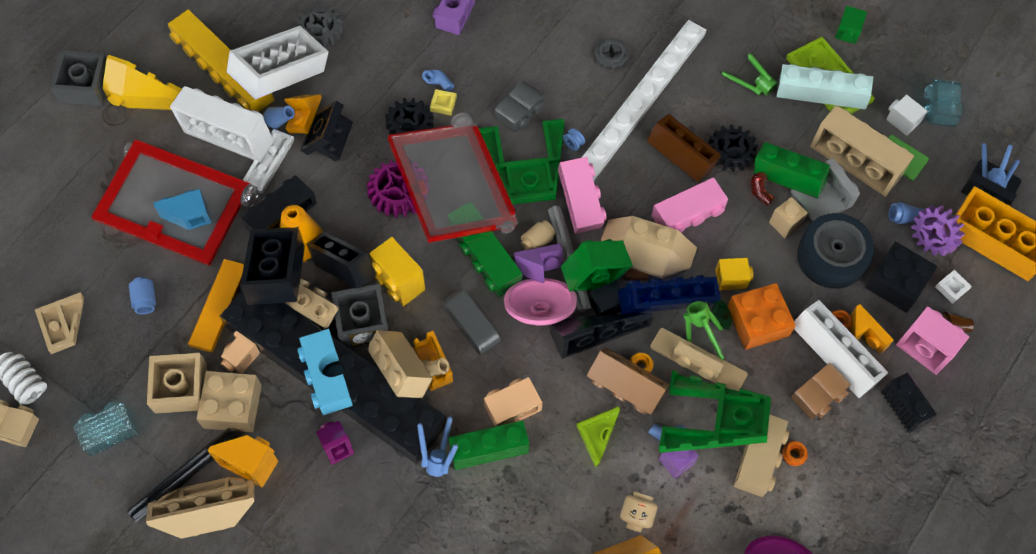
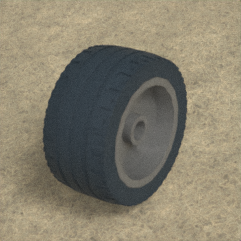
M843 213L825 214L816 218L807 227L799 242L797 257L800 268L812 282L825 288L839 289L848 287L860 279L869 267L874 255V240L866 226L856 218Z

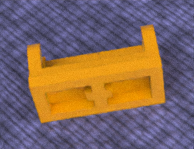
M434 331L428 332L426 334L427 338L423 341H419L418 338L413 341L414 347L412 348L421 361H434L439 358L446 359ZM450 366L446 374L432 377L428 386L430 391L453 382Z

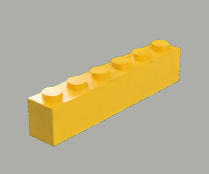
M189 9L168 23L171 31L169 36L176 45L180 43L187 56L190 58L193 56L198 66L203 71L207 70L216 84L221 83L229 97L234 96L237 99V103L244 109L259 112L274 101L272 93L254 99L227 73L231 50Z

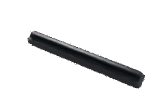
M227 428L130 507L127 511L129 516L136 522L147 514L148 503L154 500L158 501L162 496L182 486L214 459L208 452L209 447L238 438L235 432Z

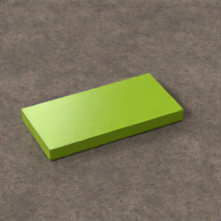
M822 36L788 53L786 57L790 64L799 67H816L821 70H839L844 73L854 74ZM871 94V97H870V100H869L868 105L871 104V103H873V101H874V99H875L872 94ZM824 104L830 112L836 106ZM839 106L850 114L860 110L858 108Z

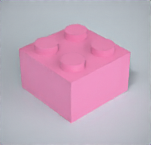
M927 306L896 346L937 375L955 357L969 339V336L960 327L953 325L943 318L941 313Z

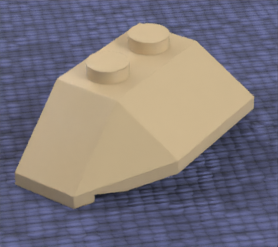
M635 216L608 220L601 241L612 239V241L623 240L633 264L631 269L659 278L690 270L697 249L680 231Z
M227 477L178 488L162 496L158 501L154 500L148 503L146 523L150 527L181 539L235 527L254 503V481Z

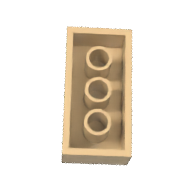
M837 105L821 122L810 146L826 158H834L844 170L885 197L900 180L914 158V155L907 149L900 147L887 136L880 134L867 123L860 121L847 110Z

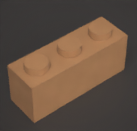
M607 347L599 352L587 374V377L592 379L591 382L595 386L609 389L613 392L614 397L621 401H629L634 404V408L643 414H652L657 409L670 384Z

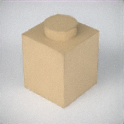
M791 197L774 210L769 223L786 238L802 226L808 212Z

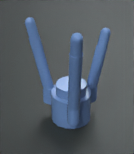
M983 143L982 176L1006 189L1007 182L1020 162L1015 160L1005 175L1004 170L1013 146L1008 145L1000 168H993L988 172L986 144Z
M452 417L447 419L440 449L432 450L429 455H427L423 425L421 423L417 425L422 455L421 466L426 467V472L431 476L439 477L447 474L449 465L458 449V445L454 444L448 456H446L445 449L451 429Z

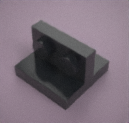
M336 100L315 114L310 130L306 134L301 147V152L309 155L318 151L333 161L340 159L353 121L341 115L343 104Z

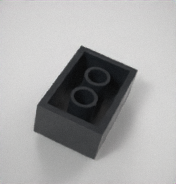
M299 227L250 230L240 284L248 305L297 302L305 250Z

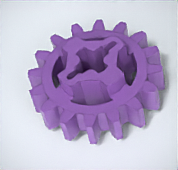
M931 205L927 209L924 208L918 212L919 215L914 217L913 220L916 223L911 228L916 230V233L912 236L919 239L917 242L918 246L922 244L925 246L924 252L930 249L933 256L938 253L944 256L947 253H952L962 244L960 238L965 233L959 229L964 224L957 223L956 220L960 216L955 215L953 217L951 215V208L944 211L943 205L937 208Z

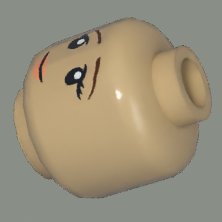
M633 492V495L625 497L620 518L627 522L626 528L641 532L642 528H651L653 526L658 509L657 504L653 502V497Z

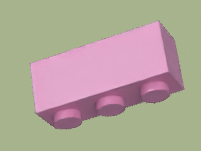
M587 157L560 162L558 172L574 233L578 234L601 229L607 217L604 207H600L599 199L601 194L599 186L595 185L593 177H595L593 164H589Z
M713 177L655 204L651 216L657 224L676 229L682 233L685 228L691 225L698 226L710 216L717 217L725 211L728 198Z

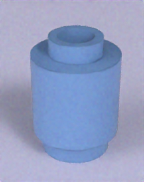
M146 277L135 278L129 283L131 307L137 314H149L155 310L154 306L156 305L154 282Z

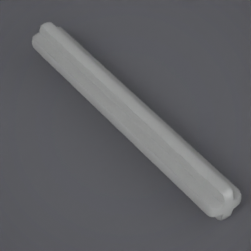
M555 205L548 209V214L556 232L557 244H560L562 247L564 263L568 256L574 253V249L561 207ZM575 291L577 310L584 312L590 309L591 305L587 292Z

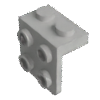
M834 158L825 161L826 164L830 165L827 183L818 199L791 189V194L798 204L808 212L807 216L812 222L825 214L841 213L851 208L860 194L857 185L851 182L845 174L843 167Z

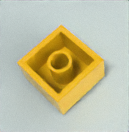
M390 237L369 253L376 273L373 279L377 284H380V286L383 284L388 289L387 294L394 302L398 301L404 307L425 291L423 270L393 237Z

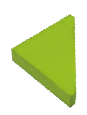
M619 406L576 424L595 467L599 466L620 412Z

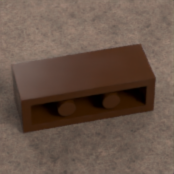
M667 114L656 123L647 140L657 151L698 183L711 173L721 156L719 152L670 114Z

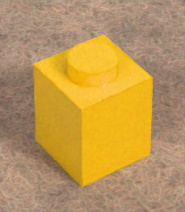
M748 258L719 259L715 269L718 291L747 289L750 281L753 280V268L749 266Z

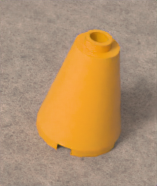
M290 205L281 213L280 228L299 227L305 245L303 262H307L312 256L306 244L323 233V230L302 207Z

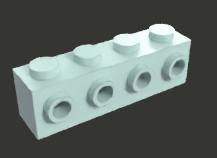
M783 64L777 97L866 109L871 97L873 76Z

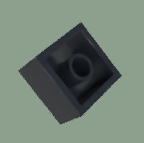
M895 241L865 288L907 313L938 266Z

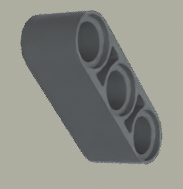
M463 288L458 289L441 300L445 311L479 355H482L501 342L494 327Z

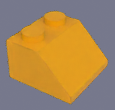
M248 435L210 446L208 452L219 466L246 480H253L254 484L263 488L278 463L274 455L275 451L269 447L270 443L259 436H256L255 439Z

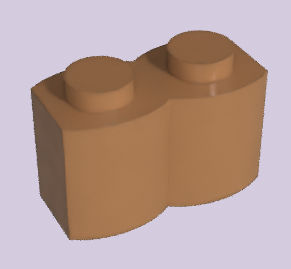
M829 363L792 395L791 399L811 420L817 415L821 419L832 409L829 405L834 400L839 403L849 394L847 389L851 384Z

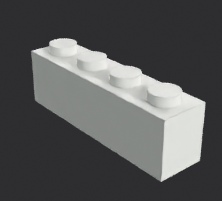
M820 300L806 308L794 321L796 325L795 331L826 364L831 363L851 384L849 388L858 398L862 397L888 374L886 369Z

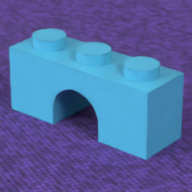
M329 329L299 338L302 347L297 348L301 362H306L308 370H305L304 374L308 385L313 384L315 393L311 394L315 409L320 407L322 414L326 415L353 406L343 374L335 377H327L322 374L328 364L339 360Z

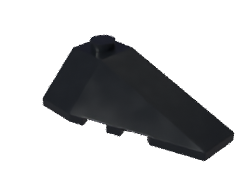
M651 313L574 316L552 324L551 336L561 358L564 359L649 327L653 316Z

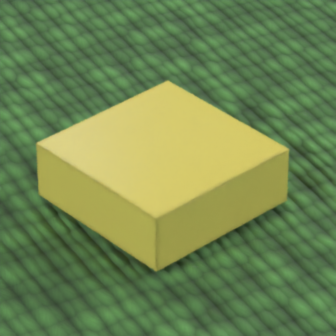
M435 89L430 111L452 116L457 93Z

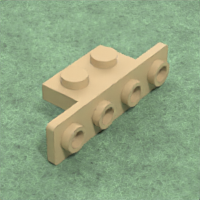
M300 278L297 302L285 303L322 327L328 328L338 310V306L326 298L328 293L317 287H314L312 290L309 288L311 283Z
M660 328L650 346L652 350L673 360L680 366L688 368L714 383L726 384V388L739 391L748 375L744 370L725 360H720L719 357L664 328Z

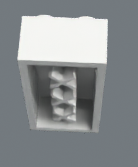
M297 26L231 50L227 73L254 99H257L324 72L329 51L301 26Z
M184 86L170 106L184 133L260 162L274 142L262 114L255 110L249 111L244 109L237 103H228L218 96L207 95L200 89Z

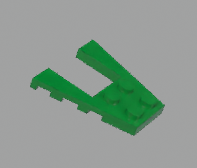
M564 119L542 121L548 157L504 162L498 126L479 128L512 205L556 200Z
M672 370L669 387L670 395L719 399L715 430L662 426L659 453L767 443L771 407L770 396L739 388V391L726 388V384L716 382V385L703 382L701 377L691 375L689 378L679 375V371Z

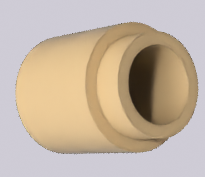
M545 220L537 222L521 236L523 249L529 250L545 247L553 240V236L556 235L555 229Z

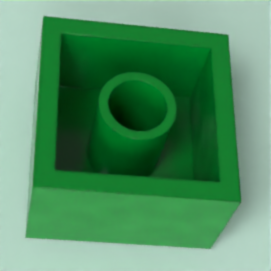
M607 239L604 241L586 240L579 245L580 247L573 254L569 255L568 259L560 267L569 292L595 290L614 282L628 271L633 264L623 240L612 241V239Z

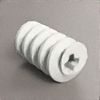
M13 352L3 353L0 356V380L3 381L4 386L8 388L9 392L14 395V398L20 402V405L24 406L34 402L45 392L47 384L41 381L40 375H36L34 368H30L31 364L25 361V357L22 354L15 355Z

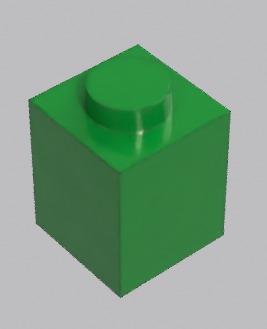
M846 6L835 38L856 44L862 31L867 11Z

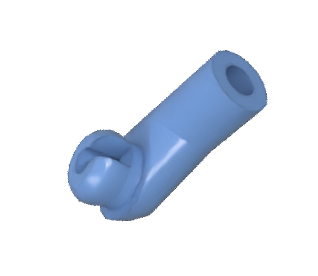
M425 70L422 73L423 80L428 84L441 85L447 92L454 88V84L441 70Z

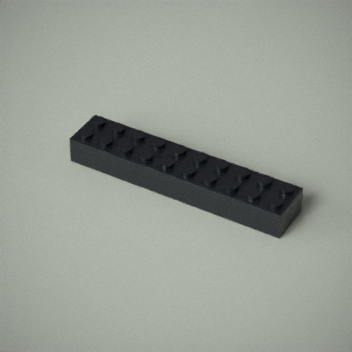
M241 291L220 315L225 327L233 333L238 331L256 344L259 352L314 390L313 384L308 385L304 371L308 370L306 362H301L297 348L302 347L299 338L323 331V329L286 303L248 305L243 291ZM332 336L339 360L328 364L322 374L327 377L343 374L353 406L341 409V411L417 465L422 458L417 425L419 423L423 425L426 449L428 451L445 429L447 423L446 416L421 398L397 397L380 369Z

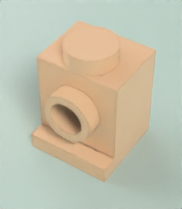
M236 331L233 334L235 340L227 344L221 355L223 361L220 365L230 373L235 371L238 374H243L260 352L255 343Z

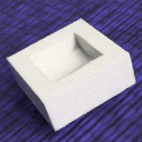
M955 270L935 286L952 304L972 287Z

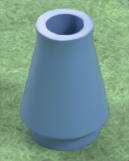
M291 106L269 107L264 112L263 117L268 127L277 129L292 119L295 112Z
M903 202L893 203L889 208V220L895 224L915 222L913 220L914 217L919 215L918 212L924 208H918Z

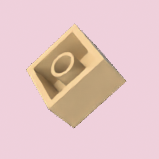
M201 353L149 356L147 405L155 414L198 411L207 371V362Z
M206 371L196 418L204 429L226 430L230 428L233 431L253 432L262 386L257 376Z

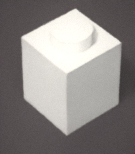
M906 95L900 101L896 99L888 108L890 113L886 120L907 136L921 123L927 110Z

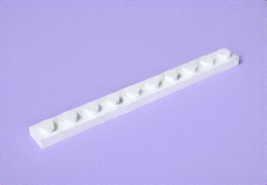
M690 20L685 23L582 156V158H588L589 164H593L595 171L593 181L706 34L705 28Z

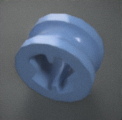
M571 128L568 134L563 136V141L568 148L577 151L585 143V138L578 130Z

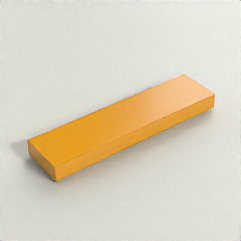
M226 259L223 260L188 345L190 347L211 353L214 352L224 327L220 315L237 296L244 264Z

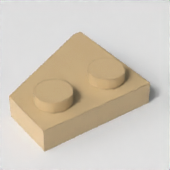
M81 292L35 309L48 351L51 354L76 345L84 304V296Z

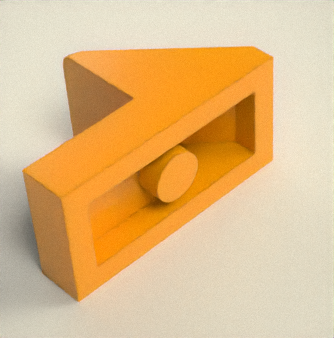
M309 94L284 99L295 112L294 117L288 120L285 127L290 134H308L322 96L320 94Z
M861 304L856 306L850 315L852 326L849 332L857 340L864 337L869 347L881 354L894 341L893 338Z

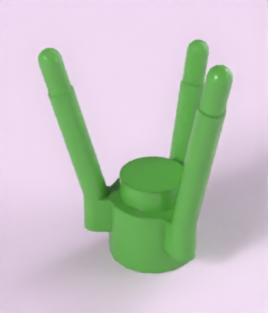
M751 53L748 54V59L761 74L755 80L756 87L727 72H722L723 76L754 91L758 96L761 93L766 96L769 95L778 85V82L765 71Z
M696 301L691 303L687 307V313L683 314L686 322L687 341H692L691 322L696 327L704 326L719 359L723 360L724 356L710 328L709 319H711L718 330H722L723 327L709 309L707 302Z

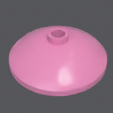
M544 278L545 283H540L527 279L514 284L507 290L504 296V306L513 318L522 323L546 326L556 324L569 317L576 309L577 296L575 291L569 292L567 284L561 281Z

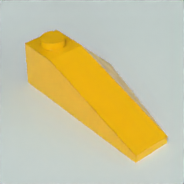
M108 55L102 89L111 104L115 106L122 105L127 108L171 110L170 106L182 88L172 83L165 85L156 78V75L150 72L145 75L135 70V64Z

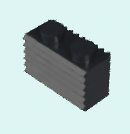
M908 372L891 380L881 391L884 399H887V403H890L889 407H892V411L896 412L895 415L901 420V424H904V428L907 429L908 433L928 424L937 415Z

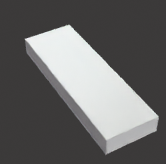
M276 129L272 130L271 136L274 142L260 162L254 160L243 178V181L251 183L248 187L249 189L261 194L264 193L293 144L294 136Z

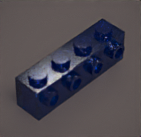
M704 275L690 277V279L675 277L669 279V281L653 279L646 283L636 280L627 282L626 287L618 290L622 315L684 309L696 301L707 302L709 306L721 300L717 276L704 277Z

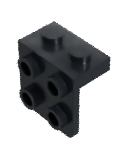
M981 159L961 192L968 195L975 186L1010 206L1017 196L1015 193L1021 184V179L1012 174L1005 189L982 176ZM987 161L988 172L993 168H1000Z

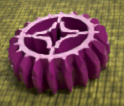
M390 159L388 165L381 163V169L374 168V174L369 175V182L367 183V195L371 205L376 207L379 213L384 211L387 217L394 213L396 219L399 214H403L406 218L409 211L415 215V208L410 196H408V190L397 163H393ZM416 163L411 166L416 181L424 183L428 194V178L425 177L423 169L419 170V166ZM388 181L389 183L380 191L383 184ZM427 195L423 196L425 202L427 200Z

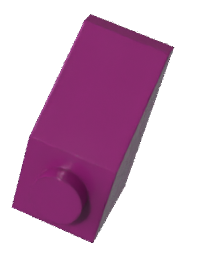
M339 420L327 422L320 427V430L316 431L331 465L355 454Z

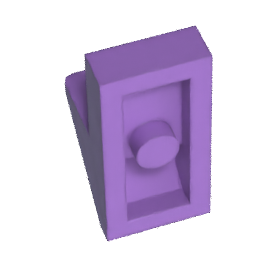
M560 244L514 252L515 264L522 272V276L545 283L544 271L561 268L560 266L563 264L562 247Z

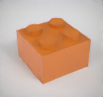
M777 283L734 295L727 306L745 350L787 338L796 326Z

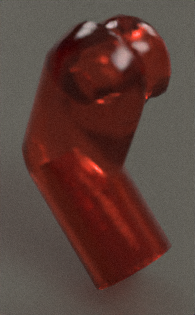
M758 172L751 178V192L763 204L769 206L775 197L765 190L766 174Z

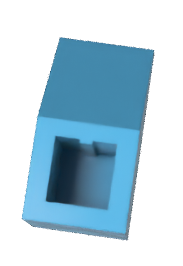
M200 189L188 190L183 194L165 197L153 203L161 218L187 230L212 223L205 198Z

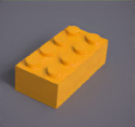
M974 186L955 213V215L960 216L956 220L957 223L964 224L959 229L965 233L960 238L962 243L1029 281L1036 274V221Z

